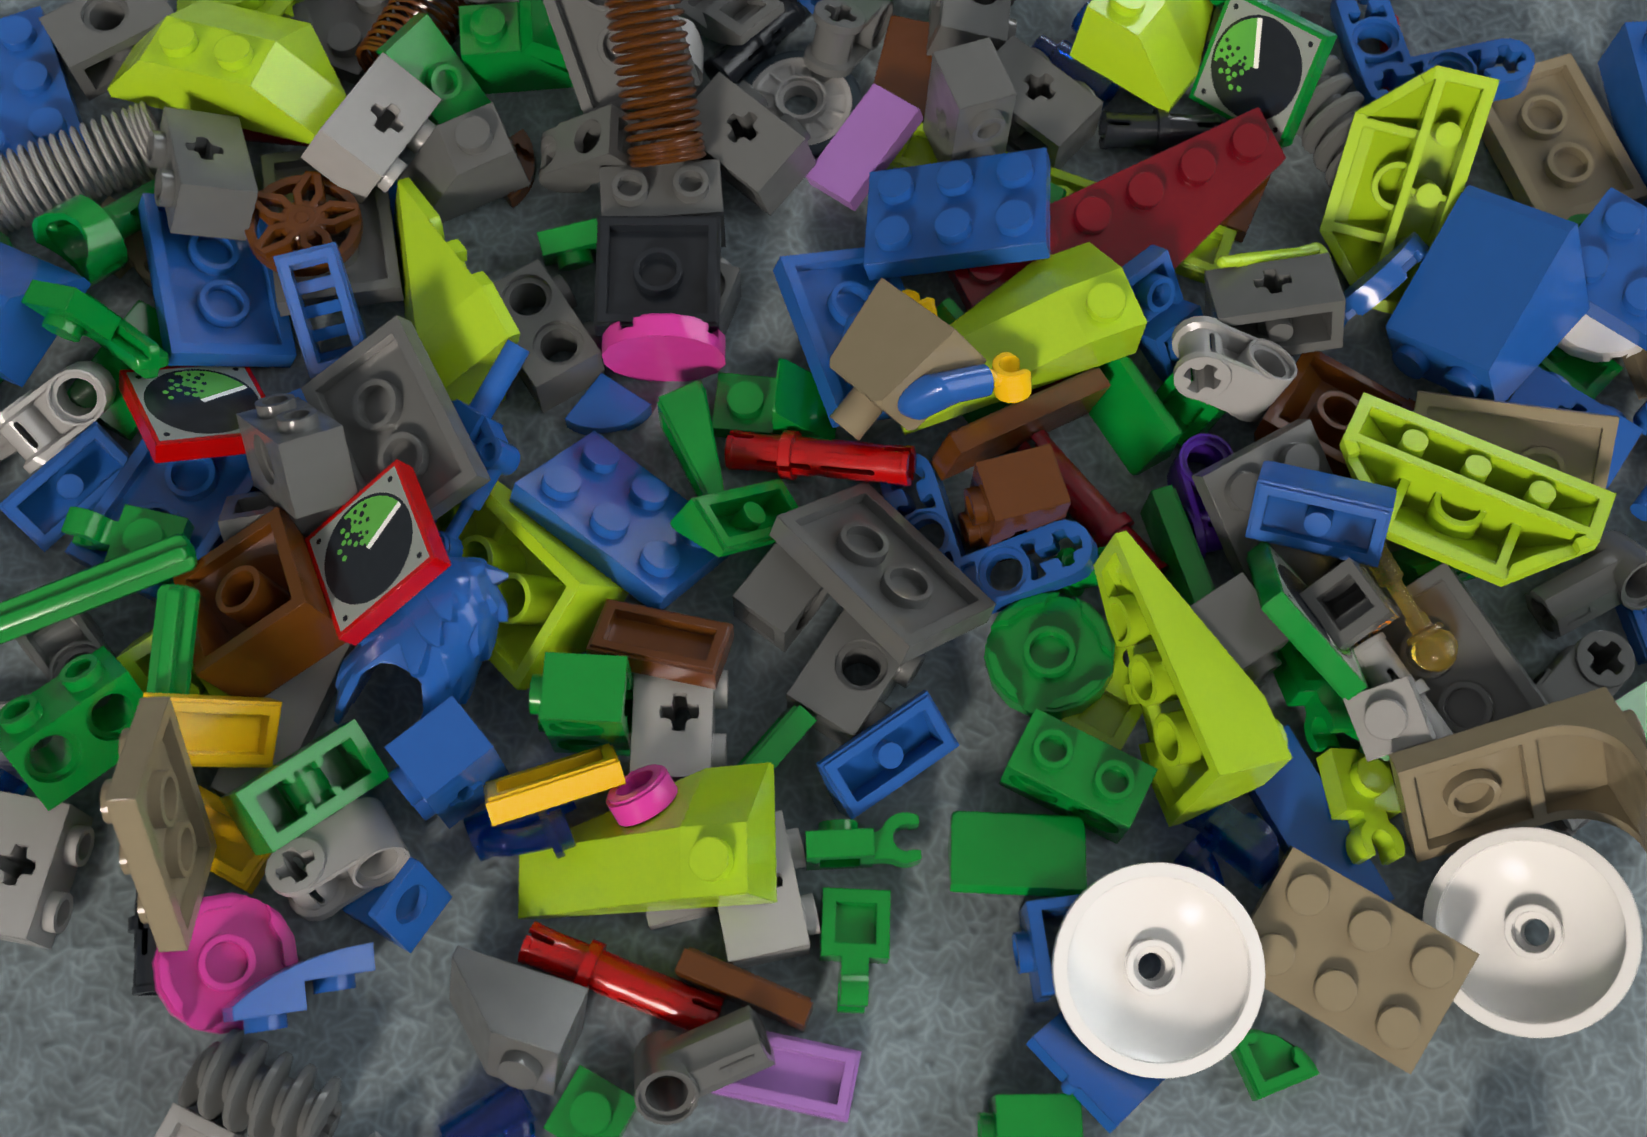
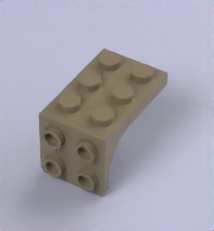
M1606 686L1389 754L1407 841L1417 863L1457 851L1470 841L1497 830L1516 827H1536L1564 819H1590L1616 826L1634 837L1647 853V741L1642 725L1634 711L1631 709L1622 711Z

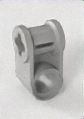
M1193 316L1183 320L1173 331L1172 350L1179 358L1173 370L1174 386L1178 392L1187 398L1199 400L1226 411L1239 420L1246 422L1258 421L1297 376L1298 369L1295 361L1280 345L1270 340L1259 339L1223 324L1216 318ZM1210 335H1211L1212 348H1210ZM1191 368L1193 374V381H1191Z
M77 361L64 368L35 391L29 390L0 412V432L26 460L23 468L29 474L76 439L75 436L95 422L114 403L117 393L115 380L110 371L101 364L92 361ZM70 378H80L93 385L97 392L96 406L83 408L74 404L67 395L66 385Z
M364 797L355 799L330 817L273 852L267 860L265 875L267 882L275 892L289 899L290 907L300 918L307 921H322L332 917L340 909L374 888L392 881L408 861L410 854L383 803L377 798ZM294 857H299L306 865L303 870L292 860ZM316 890L324 900L317 902L310 892Z

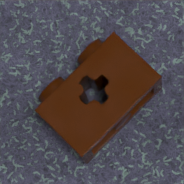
M1051 443L975 462L970 487L964 489L965 509L964 512L958 514L959 527L966 548L968 550L977 548L978 551L1051 522L1065 520L1071 500ZM1035 548L1027 552L1028 555L1036 553ZM1012 558L1003 559V560H1001V561H999V562L1006 561V560H1010V559H1012Z

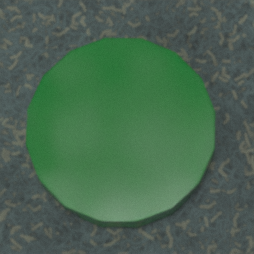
M1046 592L1015 601L997 615L991 626V632L987 637L984 661L993 690L1008 707L1030 718L1035 708L1057 719H1062L1082 713L1102 697L1113 677L1115 643L1107 621L1090 603L1075 597V600L1069 597H1061L1059 592Z

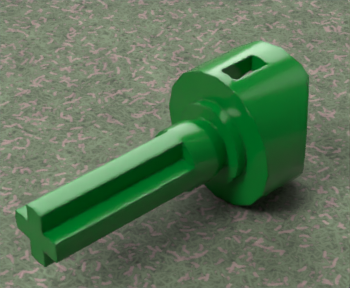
M155 179L103 208L91 198L82 194L72 196L34 217L32 229L36 243L61 256L76 269L80 276L91 283L90 287L94 286L126 266L128 254L124 239L141 230L138 204L143 193L154 194Z

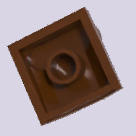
M1320 351L1302 353L1296 362L1297 376L1269 407L1254 432V442L1297 419H1310L1333 474L1351 478L1339 444L1363 393L1365 392L1412 412L1416 401L1410 398L1407 400Z

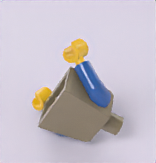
M881 278L861 310L852 313L846 319L841 341L830 358V368L853 388L829 417L858 441H860L882 412L886 413L907 431L914 430L928 417L956 403L987 397L992 392H994L996 398L1006 403L1024 401L1032 392L1031 372L1028 369L1020 370L1019 358L1010 352H1002L997 355L993 360L992 369H989L984 364L987 360L956 329L938 317L934 298L926 297L921 300L918 292L910 289L900 291Z

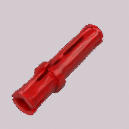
M731 430L725 443V464L729 470L767 471L778 473L781 479L796 480L799 475H811L911 486V480H914L916 470V449L912 445H882L869 442L814 439L802 437L800 431L784 430L781 435Z
M538 921L533 922L529 929V933L532 935H526L517 960L518 963L530 965L566 981L588 987L590 991L688 1031L718 1019L725 998L722 996H715L606 951L607 944L593 939L588 944L546 927Z

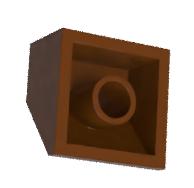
M279 506L197 560L198 565L193 571L173 578L174 584L194 587L201 594L193 658L195 674L230 696L265 697L347 643L338 639L304 540L305 538L289 515Z

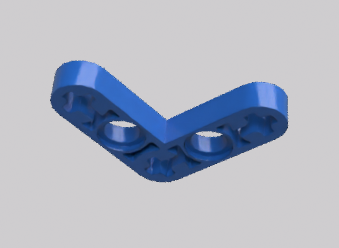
M1331 0L1330 17L1338 35L1337 37L1356 91L1364 96L1362 107L1389 92L1388 90H1380V88L1389 87L1391 91L1435 65L1499 79L1493 102L1512 98L1526 89L1535 64V56L1530 47L1522 41L1512 38H1501L1411 57L1390 0H1357L1360 5H1367L1364 19L1359 20L1361 12L1355 0ZM1375 38L1386 43L1389 50L1382 54L1372 55L1361 50L1358 43L1365 39ZM1515 70L1514 73H1507V71Z
M916 453L915 472L921 478L925 477L916 483V489L920 501L928 508L916 510L914 500L903 489H898L903 485L880 482L884 499L918 531L927 524L934 523L942 526L945 538L939 551L951 562L954 561V565L996 603L992 614L1004 610L1011 603L1041 593L1053 592L1080 582L1094 570L1093 565L1099 557L1097 544L1086 528L1075 521L1066 519L1051 522L966 555L943 481H941L928 459ZM1064 538H1069L1075 546L1082 545V548L1073 552L1075 562L1070 566H1065L1058 558L1039 563L1046 572V575L1038 578L1037 567L1027 554L1029 550L1035 548V552L1041 559L1056 555L1060 552L1059 541ZM1008 558L1019 560L1022 564L1023 575L1018 585L1006 591L994 589L991 584L990 575L996 563Z

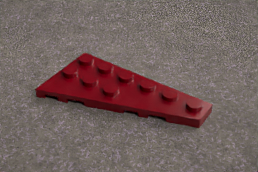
M1257 107L1051 203L1050 255L1090 242L1122 267L1153 244L1168 250L1175 270L1286 159L1260 108ZM1036 260L947 271L968 311ZM1064 379L1033 389L1030 396L1061 383Z

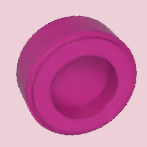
M651 764L636 769L624 776L626 784L611 788L606 798V804L619 825L633 826L654 817L664 810L676 797L678 788L665 766Z

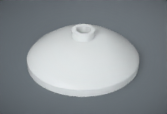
M1516 827L1482 835L1461 847L1443 864L1432 881L1424 903L1423 922L1480 954L1453 1002L1477 1021L1500 1032L1528 1038H1551L1578 1032L1609 1014L1625 997L1637 975L1643 949V932L1638 907L1629 887L1606 858L1593 848L1566 834L1542 828ZM1535 919L1543 921L1549 929L1548 940L1540 946H1534L1529 943L1524 933L1526 925Z
M1160 862L1140 863L1119 868L1104 875L1087 887L1073 902L1065 914L1056 935L1052 956V979L1057 1002L1066 1022L1077 1038L1092 1053L1113 1067L1130 1074L1157 1079L1176 1078L1194 1074L1211 1067L1233 1051L1250 1030L1262 1002L1265 985V960L1259 935L1251 918L1236 897L1224 886L1211 877L1189 867ZM1147 953H1155L1161 962L1159 973L1151 979L1143 978L1138 969L1141 957Z

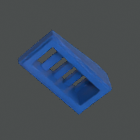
M336 241L273 256L309 378L316 377L367 338ZM328 262L331 275L297 283L294 270ZM335 287L338 299L305 306L302 298L303 294ZM342 311L345 322L313 330L310 318ZM349 334L352 345L321 353L318 345L319 341Z

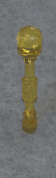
M1384 543L1378 567L1368 565V568L1372 571V575L1379 583V586L1388 589L1406 618L1405 623L1413 635L1406 641L1408 646L1413 644L1411 650L1412 658L1422 669L1432 672L1447 670L1457 659V640L1449 631L1441 629L1444 627L1442 622L1432 624L1425 611L1421 612L1401 580L1404 575L1403 571H1401V568L1397 565L1396 560Z

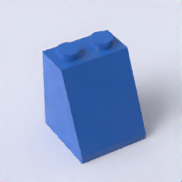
M1468 185L1460 194L1385 326L1393 354L1392 359L1398 369L1411 378H1424L1446 388L1452 395L1506 402L1590 309L1578 223Z

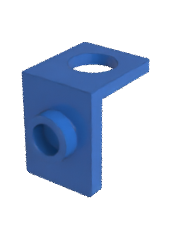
M410 857L392 881L374 888L343 907L342 910L349 917L411 953L451 900L452 896L420 861Z
M1080 894L1026 901L1018 912L1021 931L1012 933L1014 961L1018 974L1029 973L1034 1003L1047 1002L1055 995L1043 919L1064 917Z

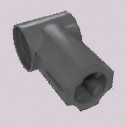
M1610 530L1603 533L1595 550L1583 554L1580 564L1525 593L1528 610L1534 616L1542 631L1555 640L1620 604L1630 610L1647 608V549L1620 530Z
M750 1005L745 1006L683 1034L674 1030H659L651 1032L642 1038L634 1053V1101L637 1111L646 1120L655 1124L670 1125L678 1123L693 1113L700 1097L775 1065L773 1048L756 1009H752ZM665 1075L672 1076L668 1078H660L661 1076Z

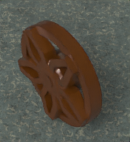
M305 171L303 175L282 178L258 191L250 228L245 230V234L255 257L263 265L277 272L273 256L332 242L330 234H337L351 227L347 237L338 247L343 263H345L355 253L361 242L363 219L358 202L350 191L335 185L328 178L323 177L320 172ZM307 191H315L311 201L303 200ZM293 193L294 202L291 203L284 195ZM325 193L337 198L340 201L330 200L326 202ZM270 205L282 208L283 210L280 213L272 212L267 207ZM333 214H343L334 219L328 218ZM261 218L268 224V227L258 239L257 225ZM282 237L283 240L271 244L276 238ZM327 262L294 270L295 277H310L327 273L330 269Z

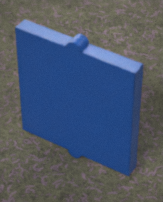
M1062 1012L1026 1043L1031 1051L1061 1081L1062 1091L1067 1095L1073 1094L1109 1134L1165 1079L1130 1074L1104 1062L1077 1038L1066 1022Z

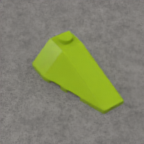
M1092 0L1087 5L1069 56L1154 107L1169 112L1194 82L1198 74L1214 4L1208 0Z
M409 177L399 179L397 181L394 222L404 295L405 319L412 322L451 401L458 399L470 405L507 339L518 344L520 331L496 287L486 273L481 271L471 274L467 269L465 263L467 261V250L458 239L445 241L440 216Z
M1087 242L1050 255V258L1031 262L956 319L950 326L956 329L987 360L984 364L989 369H992L994 358L1002 352H1010L1017 356L1020 360V370L1028 369L1031 372L1033 390L1136 353L1147 321L1123 268L1093 244ZM992 392L987 397L956 403L928 417L917 429L907 431L902 426L901 428L904 435L1000 402V400Z
M497 481L481 510H474L459 539L463 545L462 557L483 558L487 564L508 572L509 578L497 586L508 604L509 618L508 622L499 623L496 643L489 661L516 690H527L530 688L532 675L543 674L545 652L581 654L586 651L606 599L624 602L629 593L511 503L509 499L512 491ZM462 502L437 519L436 527L438 531H446Z
M1127 531L1115 533L1093 566L1114 643L1118 647H1126L1130 661L1128 669L1130 683L1123 684L1128 706L1140 703L1150 742L1138 744L1143 762L1158 769L1151 785L1166 822L1171 827L1182 824L1264 785L1292 759V756L1288 749L1285 729L1274 718L1263 693Z
M768 762L704 768L675 781L678 793L674 800L660 813L642 823L633 826H621L616 821L612 812L608 811L520 850L518 919H545L777 903L774 764Z

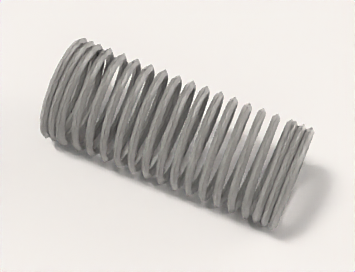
M140 101V104L129 105L128 109L122 107L121 110L125 124L140 152L145 170L135 155L118 114L112 111L110 115L131 159L135 174L125 159L109 120L104 115L100 118L109 142L122 165L126 180L115 163L99 124L95 119L91 118L90 126L112 169L116 184L107 172L89 128L85 123H80L79 128L103 176L106 188L97 176L80 134L75 127L70 126V136L93 180L96 193L90 186L74 146L64 130L60 129L58 134L62 146L54 134H49L48 140L52 151L46 140L39 137L37 142L40 151L35 143L29 140L27 144L29 154L24 146L20 144L16 149L18 156L10 148L6 151L7 159L0 153V232L7 235L9 232L13 233L14 230H19L21 225L27 228L30 220L33 222L34 216L28 209L24 194L34 209L35 217L44 213L38 205L33 188L43 202L45 211L53 208L48 200L43 183L52 196L55 206L63 202L58 196L51 174L63 193L64 200L72 197L60 168L71 185L74 195H84L78 187L69 161L83 184L86 197L94 198L97 201L101 200L102 194L109 197L112 194V190L120 194L122 186L130 190L133 183L141 186L143 179L149 182L152 180L153 175L156 177L157 168H150L147 165L146 149L150 130L159 131V127L147 104ZM15 201L24 214V220L18 213Z

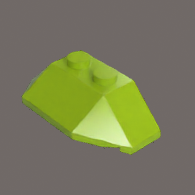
M201 0L167 15L133 46L107 88L110 96L113 98L140 104V101H143L147 106L159 109L171 107L237 116L243 129L306 144L311 143L320 128L347 96L311 23L211 0Z
M1435 65L1354 112L1319 228L1322 237L1350 286L1413 232H1416L1428 245L1429 251L1460 194L1464 191L1500 81L1499 79ZM1422 261L1406 272L1408 278L1372 309L1393 314Z
M1365 392L1339 444L1352 479L1389 486L1397 491L1386 535L1387 540L1499 587L1595 550L1600 542L1617 495L1614 492Z

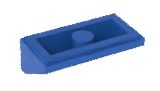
M95 421L80 433L72 443L56 454L0 503V510L45 552L65 535L61 529L69 508L79 507L92 511L130 455Z
M1264 461L1257 480L1245 537L1343 560L1351 558L1357 563L1378 567L1397 491L1389 486L1279 462Z
M923 690L818 761L816 766L838 811L853 820L960 745L929 692Z

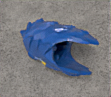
M449 558L451 562L450 567L364 638L344 658L335 684L338 692L334 721L338 725L342 722L351 705L355 703L380 663L397 665L408 671L412 677L418 678L422 686L423 713L420 719L451 696L456 699L460 706L461 704H467L474 689L482 661L489 660L496 643L499 623L508 622V604L497 586L509 578L508 572L487 564L483 558Z

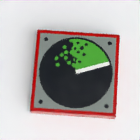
M166 366L160 368L158 377L153 379H144L132 369L119 370V390L154 463L246 454L236 414L256 409L255 402L266 397L250 367Z
M398 459L393 461L304 539L338 639L354 646L359 644L451 566L412 466Z

